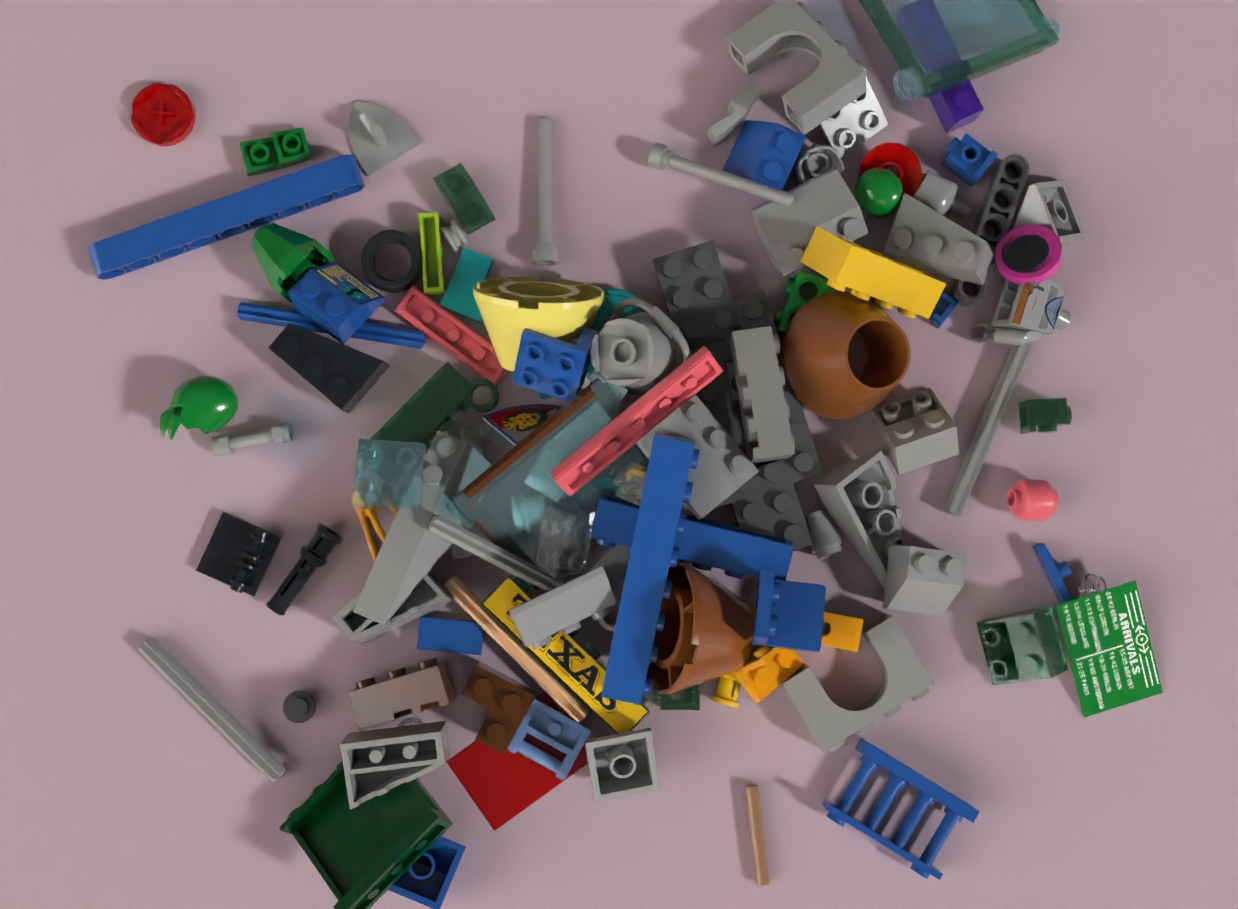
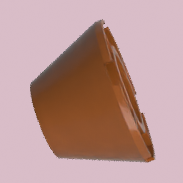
M849 291L825 293L802 306L791 320L782 346L783 371L795 391L794 396L808 410L830 419H852L876 408L901 381L910 363V345L901 327L871 299L865 301L852 295ZM856 330L864 337L869 356L866 370L859 380L852 373L848 363V346Z
M677 561L676 567L669 566L667 579L673 580L669 600L662 599L660 611L666 612L662 632L656 631L653 642L659 644L656 664L649 663L647 675L653 676L652 683L655 686L653 691L665 695L741 669L749 658L753 645L754 631L753 614L749 604L744 599L682 561Z

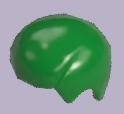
M876 167L865 171L859 177L855 185V199L860 209L867 215L883 218L893 215L900 207L903 198V185L899 177L891 170Z

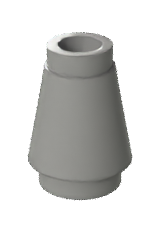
M819 510L805 516L813 545H811L812 554L816 553L818 560H822L841 553L840 544L843 542L827 516H825L824 510Z

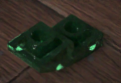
M461 163L433 178L446 204L451 206L467 235L495 220L485 199Z

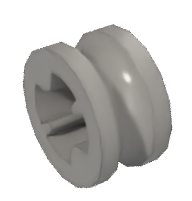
M454 220L451 221V225L448 228L441 227L443 234L455 253L459 251L460 245H469Z

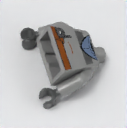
M1053 275L1043 282L1035 284L1034 281L1016 284L1006 279L991 324L996 329H990L985 323H977L973 328H982L986 335L984 338L971 337V340L975 343H983L987 339H994V343L1022 345L1037 341L1041 335H1051L1055 328L1065 329L1071 321V314L1062 309L1066 296L1065 291L1057 285Z

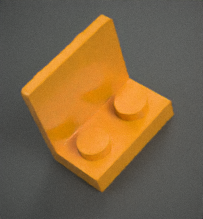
M760 646L756 650L754 648L751 649L745 665L741 669L734 671L733 674L753 701L758 703L798 670L804 662L794 649Z

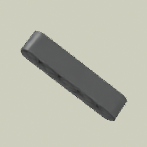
M1013 154L1007 156L992 173L971 233L985 240L994 256L983 285L954 279L951 287V296L961 306L973 304L984 296L996 265V246L1008 232L1029 174V164L1021 155ZM1005 167L1014 169L1016 178H1010L1005 172ZM994 196H1001L1006 202V207H999L995 203ZM985 224L995 229V237H990L984 232ZM964 282L974 287V296H968L964 293L962 288Z

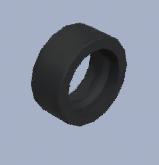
M393 229L380 231L372 236L363 248L361 255L362 269L369 281L382 291L390 293L405 292L412 285L415 286L422 276L421 250L415 240L405 232ZM392 243L405 247L411 255L412 262L410 270L406 275L395 280L385 279L379 275L374 263L379 249Z

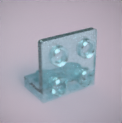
M359 438L352 504L358 509L371 510L372 506L420 509L426 452L425 444Z

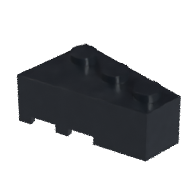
M290 323L268 347L332 403L348 414L390 367L383 360Z

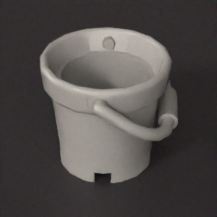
M634 297L622 300L609 321L603 325L605 327L599 334L594 336L590 351L593 367L596 372H600L607 379L605 381L610 384L623 386L628 390V393L641 396L691 357V351L679 330L680 328L657 306L653 307L645 300ZM630 306L640 307L646 311L620 318L622 312Z

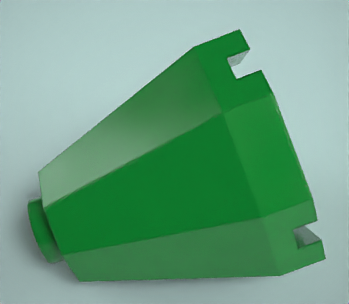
M278 224L263 225L254 233L252 248L271 287L290 303H292L288 291L310 269L326 265L327 260L331 263L334 256L316 239Z

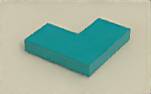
M463 248L440 306L484 324L473 296V286L477 288V282L487 279L494 260Z

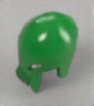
M198 376L188 379L174 391L169 409L161 414V436L164 437L165 431L168 430L169 439L172 440L180 424L189 430L199 428L204 434L218 432L234 417L238 409V396L232 386L221 378Z

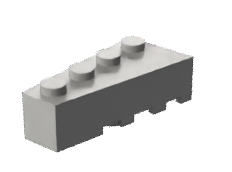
M771 326L732 331L729 338L747 457L752 463L787 459L795 454V443L788 419L790 418L789 403L787 398L784 397L782 387L785 385L783 367L778 365L776 355L780 353L778 335L772 333Z

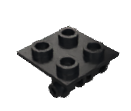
M223 512L196 571L229 585L230 589L236 592H245L255 596L281 537Z

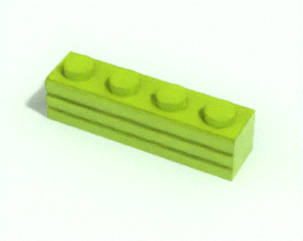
M438 212L418 213L424 293L426 296L444 294L446 288L440 215Z

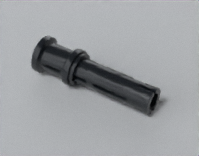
M318 524V531L307 546L303 545L300 549L301 558L284 579L270 601L266 603L267 607L278 615L284 616L286 610L303 589L317 567L325 566L327 563L326 557L337 543L341 544L343 538L326 525Z

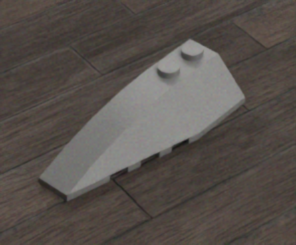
M437 431L384 539L355 605L354 613L385 625L410 596L420 580L424 579L431 571L436 561L452 546L451 542L428 530L429 523L435 515L441 516L464 529L468 527L472 518L453 497L492 466L468 442L442 431ZM483 495L477 499L479 502L481 501Z

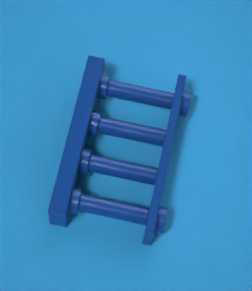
M861 738L855 749L862 754L860 758L862 763L837 805L824 799L822 805L829 811L826 816L842 827L847 822L912 863L910 868L922 877L928 879L931 874L940 880L943 874L932 865L956 822H961L964 817L974 823L980 811ZM879 766H882L890 771L888 775L890 780L865 822H862L849 814L848 811L873 769L877 770ZM909 783L918 789L916 792L918 797L891 840L878 832L876 828L901 786L905 788L906 784ZM935 800L946 806L943 811L946 814L921 857L904 848L929 803L933 805Z

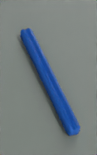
M241 302L238 306L237 317L241 320L287 327L290 323L307 331L326 333L296 310ZM364 322L350 337L418 349L423 348L425 343L423 331Z

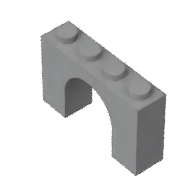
M779 0L726 37L730 56L748 76L776 56L790 51L806 52L820 61L818 68L811 76L782 95L785 115L804 135L867 92V71L864 65L859 60L854 61L847 54L844 45L839 40L834 41L828 35L825 26L820 21L815 22L809 16L806 7L801 2Z
M886 614L862 629L861 632L876 656L882 673L880 687L874 697L867 703L857 707H843L835 704L826 694L811 667L806 664L796 670L781 684L818 747L823 752L827 749L833 752L847 743L845 738L855 732L858 735L867 732L874 726V720L883 715L885 718L896 714L902 709L900 704L910 698L912 701L922 698L929 693L928 687L934 684L933 679L893 615Z

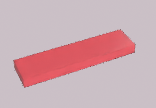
M413 285L394 309L398 315L418 330L423 331L425 335L495 387L508 371L501 367L494 347L490 342Z

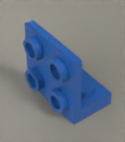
M585 327L580 338L574 337L570 344L527 328L524 329L516 359L513 383L569 402L579 394L585 382L591 359L592 340L598 331Z
M761 569L758 581L752 644L819 652L822 640L826 587L820 584L774 579L775 571Z

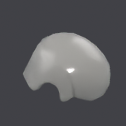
M813 144L800 154L796 163V175L801 185L834 167L841 175L845 167L837 150L827 144Z

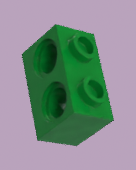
M801 270L798 271L795 278H788L783 295L788 296L785 307H778L773 320L777 326L778 336L784 338L789 326V317L795 315L802 306L812 301L803 299L799 293V288L802 286L812 288L815 298L822 294L833 292L834 288L826 284L827 279Z

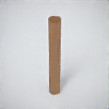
M758 785L745 786L756 884L764 886L770 883Z

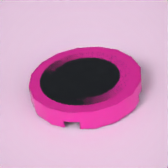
M1024 225L1012 229L1001 238L996 246L995 259L998 271L1005 279L1016 284H1025V282L1032 281L1035 284L1043 282L1054 275L1061 265L1063 249L1060 238L1051 229L1041 225Z

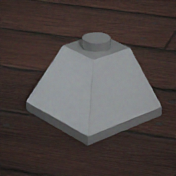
M1063 180L1039 182L1029 186L1014 228L1024 225L1044 226L1051 229L1060 238L1062 247L1085 238Z

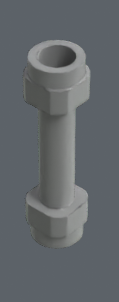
M289 422L271 425V429L232 437L230 434L212 437V447L216 456L234 453V449L273 441L275 444L293 441V433Z

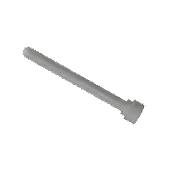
M542 116L538 121L539 243L536 244V249L533 250V264L553 266L558 264V250L555 249V244L552 243L551 120L547 116Z
M656 142L650 151L648 165L662 171L664 168L670 169L672 167L786 206L791 205L794 201L793 195L789 192L677 156L667 145Z

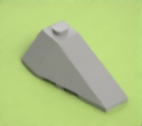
M875 451L834 468L813 485L828 513L885 589L890 544L908 546V542L902 536L899 519L903 518L901 507L896 505L894 489H897L895 477L882 451Z

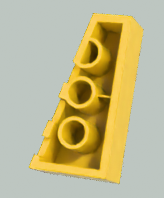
M818 226L800 261L827 277V285L842 292L845 291L846 287L851 288L850 293L865 301H868L870 296L875 298L874 303L889 310H892L895 305L898 307L897 312L912 319L915 318L916 314L929 319L946 286V283L897 260H892L841 236L839 238Z

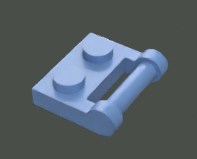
M535 698L507 750L514 754L516 752L521 753L555 772V777L564 781L585 740L589 736L591 728L580 722H575L573 718ZM529 733L567 754L563 762L524 741L525 735Z

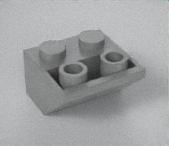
M931 388L887 402L871 410L886 455L898 475L959 455L957 426Z

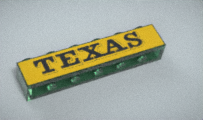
M508 574L481 604L523 644L508 610L533 599L534 597L528 592L532 587L525 580L517 576L513 578ZM560 630L550 635L552 642L536 650L533 649L532 645L526 647L616 734L632 731L650 712L648 706L645 705L648 698L644 694L642 695L641 705L601 697L607 667L599 660L602 654L590 642L583 645L575 637L579 633L577 630L566 635Z

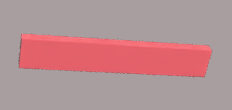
M703 346L555 467L549 474L571 497L673 411L723 372L722 368L710 351Z

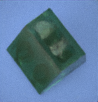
M1052 606L1019 611L976 622L992 685L1051 679L1068 670Z

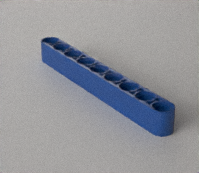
M349 154L342 155L90 244L87 249L97 278L101 280L112 279L354 194L362 190L365 184L355 156Z

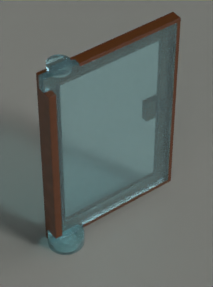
M598 377L456 494L446 504L450 514L464 529L468 530L476 524L493 544L555 576L597 541V539L590 536L601 494L637 503L641 502V497L637 496H642L641 486L639 485L636 489L630 491V488L637 484H630L629 481L634 480L641 483L642 475L643 478L646 475L639 473L640 476L634 473L629 479L627 476L629 470L633 467L645 470L648 467L649 459L636 443L571 497L549 474L555 467L625 411V408L616 399L621 393L613 384L607 381L603 383ZM531 584L536 590L539 589L538 587Z

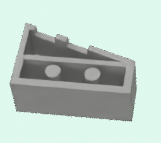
M429 572L415 586L410 596L385 625L354 613L353 610L362 589L332 619L353 642L367 643L455 600L444 590L443 585L433 574Z

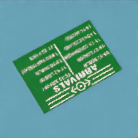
M1136 580L1056 605L1084 718L1163 693Z

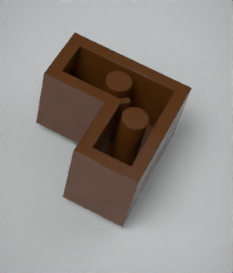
M482 662L477 664L462 692V695L490 709L475 740L504 755L537 692Z

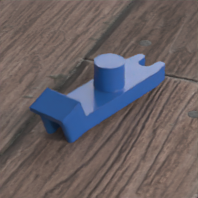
M1044 543L1032 546L1059 604L1074 600L1071 598L1062 578L1072 574L1067 562L1064 561L1055 565Z

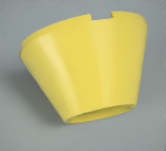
M533 276L500 277L477 282V288L473 286V296L499 363L504 369L513 372L524 329L527 328L571 344L574 337L580 338L585 327L591 328L604 301V291L601 288L585 282L558 278L557 283L539 281V277Z

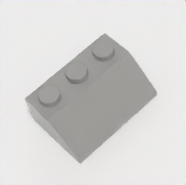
M835 167L787 191L794 197L791 205L786 206L769 200L750 210L769 262L783 276L805 266L800 261L817 226L839 238L841 236L852 242L869 233L858 202Z
M696 394L636 443L649 459L655 432L695 440L694 448L700 449L696 469H689L687 481L693 482L690 501L683 502L698 520L702 519L759 472Z
M600 566L508 610V613L524 646L532 645L533 649L536 650L552 642L550 635L560 630L566 635L581 628L580 621L589 616H592L595 621L611 613L609 606L616 604V600L603 566Z

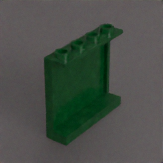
M342 761L336 766L330 777L323 784L315 787L311 792V796L288 815L287 820L279 828L281 831L292 834L335 895L338 902L333 906L334 909H370L453 823L418 778L408 783L404 782L390 789L387 793L380 796L377 795L350 810Z

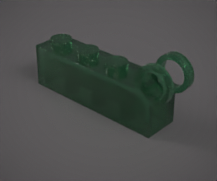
M447 361L356 453L383 480L389 482L393 478L396 481L408 470L409 467L406 464L414 456L419 458L429 449L431 445L429 441L436 435L438 430L445 433L453 425L454 421L452 418L460 410L464 413L472 407L477 412L488 413L498 405L499 392L495 385L486 378H476L468 382ZM482 386L489 387L492 390L490 401L484 405L475 404L473 401L474 391Z

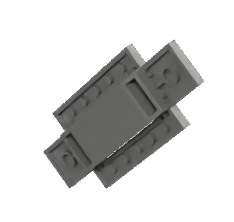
M711 240L654 258L652 263L670 319L680 328L679 330L691 351V356L705 346L723 370L721 374L696 393V395L747 456L739 400L731 401L727 363H733L731 345L727 344L724 346V339L729 338L732 331L771 326L773 334H777V330L764 291L735 300L732 299L714 241ZM780 343V353L776 355L778 365L783 367L782 346ZM734 376L731 380V387L737 392L736 378ZM785 377V385L782 387L784 397L787 398L789 403L790 418L788 419L794 436L795 454L787 459L753 463L759 472L715 508L731 503L738 527L792 540L794 544L793 551L811 546L813 542L793 483L823 474V470L801 403L794 396L795 391L788 377Z

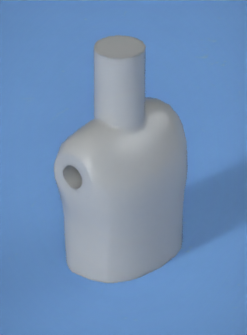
M927 170L924 174L920 186L912 196L943 216L951 210L965 219L972 209L956 199L959 191L956 183L942 178L930 170Z

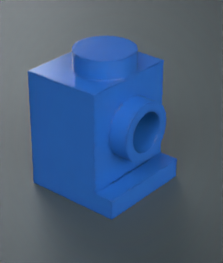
M966 133L961 140L955 137L944 150L948 157L941 165L972 187L998 154L995 151H989ZM965 152L974 159H968L965 156Z

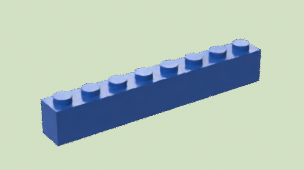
M660 432L654 433L601 697L641 705L642 695H649L653 676L647 675L649 663L656 664L659 644L653 643L656 631L662 632L666 612L660 611L662 599L669 600L673 580L667 579L669 566L676 567L679 548L673 547L676 534H683L686 515L680 514L683 501H690L693 482L687 481L689 469H696L700 449L694 448V439Z

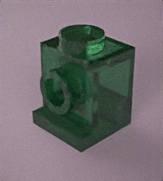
M1066 398L1032 399L1018 403L1021 434L1036 432V427L1038 433L1057 432V426L1071 424L1072 412L1070 406H1067Z
M700 684L682 690L683 694L679 699H673L670 694H658L653 691V702L660 703V710H700Z

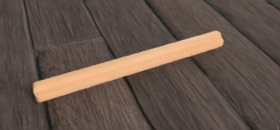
M453 576L444 585V590L575 722L579 723L588 715L589 708L528 647L524 646L523 642L483 604L480 598L458 576Z

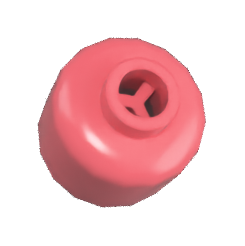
M1020 479L1008 491L1006 503L1017 519L1044 521L1056 511L1058 494L1048 481Z

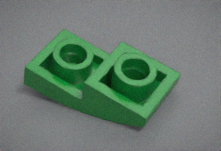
M303 127L272 132L269 138L240 142L239 146L247 176L275 171L311 159Z

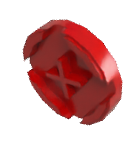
M155 83L145 87L133 99L131 106L133 108L131 123L136 132L150 144L161 147L173 146L185 140L193 130L196 120L195 107L191 99L179 87L172 84Z

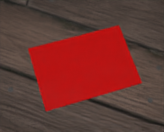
M546 691L536 697L560 711ZM529 733L523 739L562 762L567 755ZM477 740L447 761L494 831L563 782V780L555 777V772L519 752L514 754L506 750L503 755ZM585 745L581 748L565 780L587 764Z

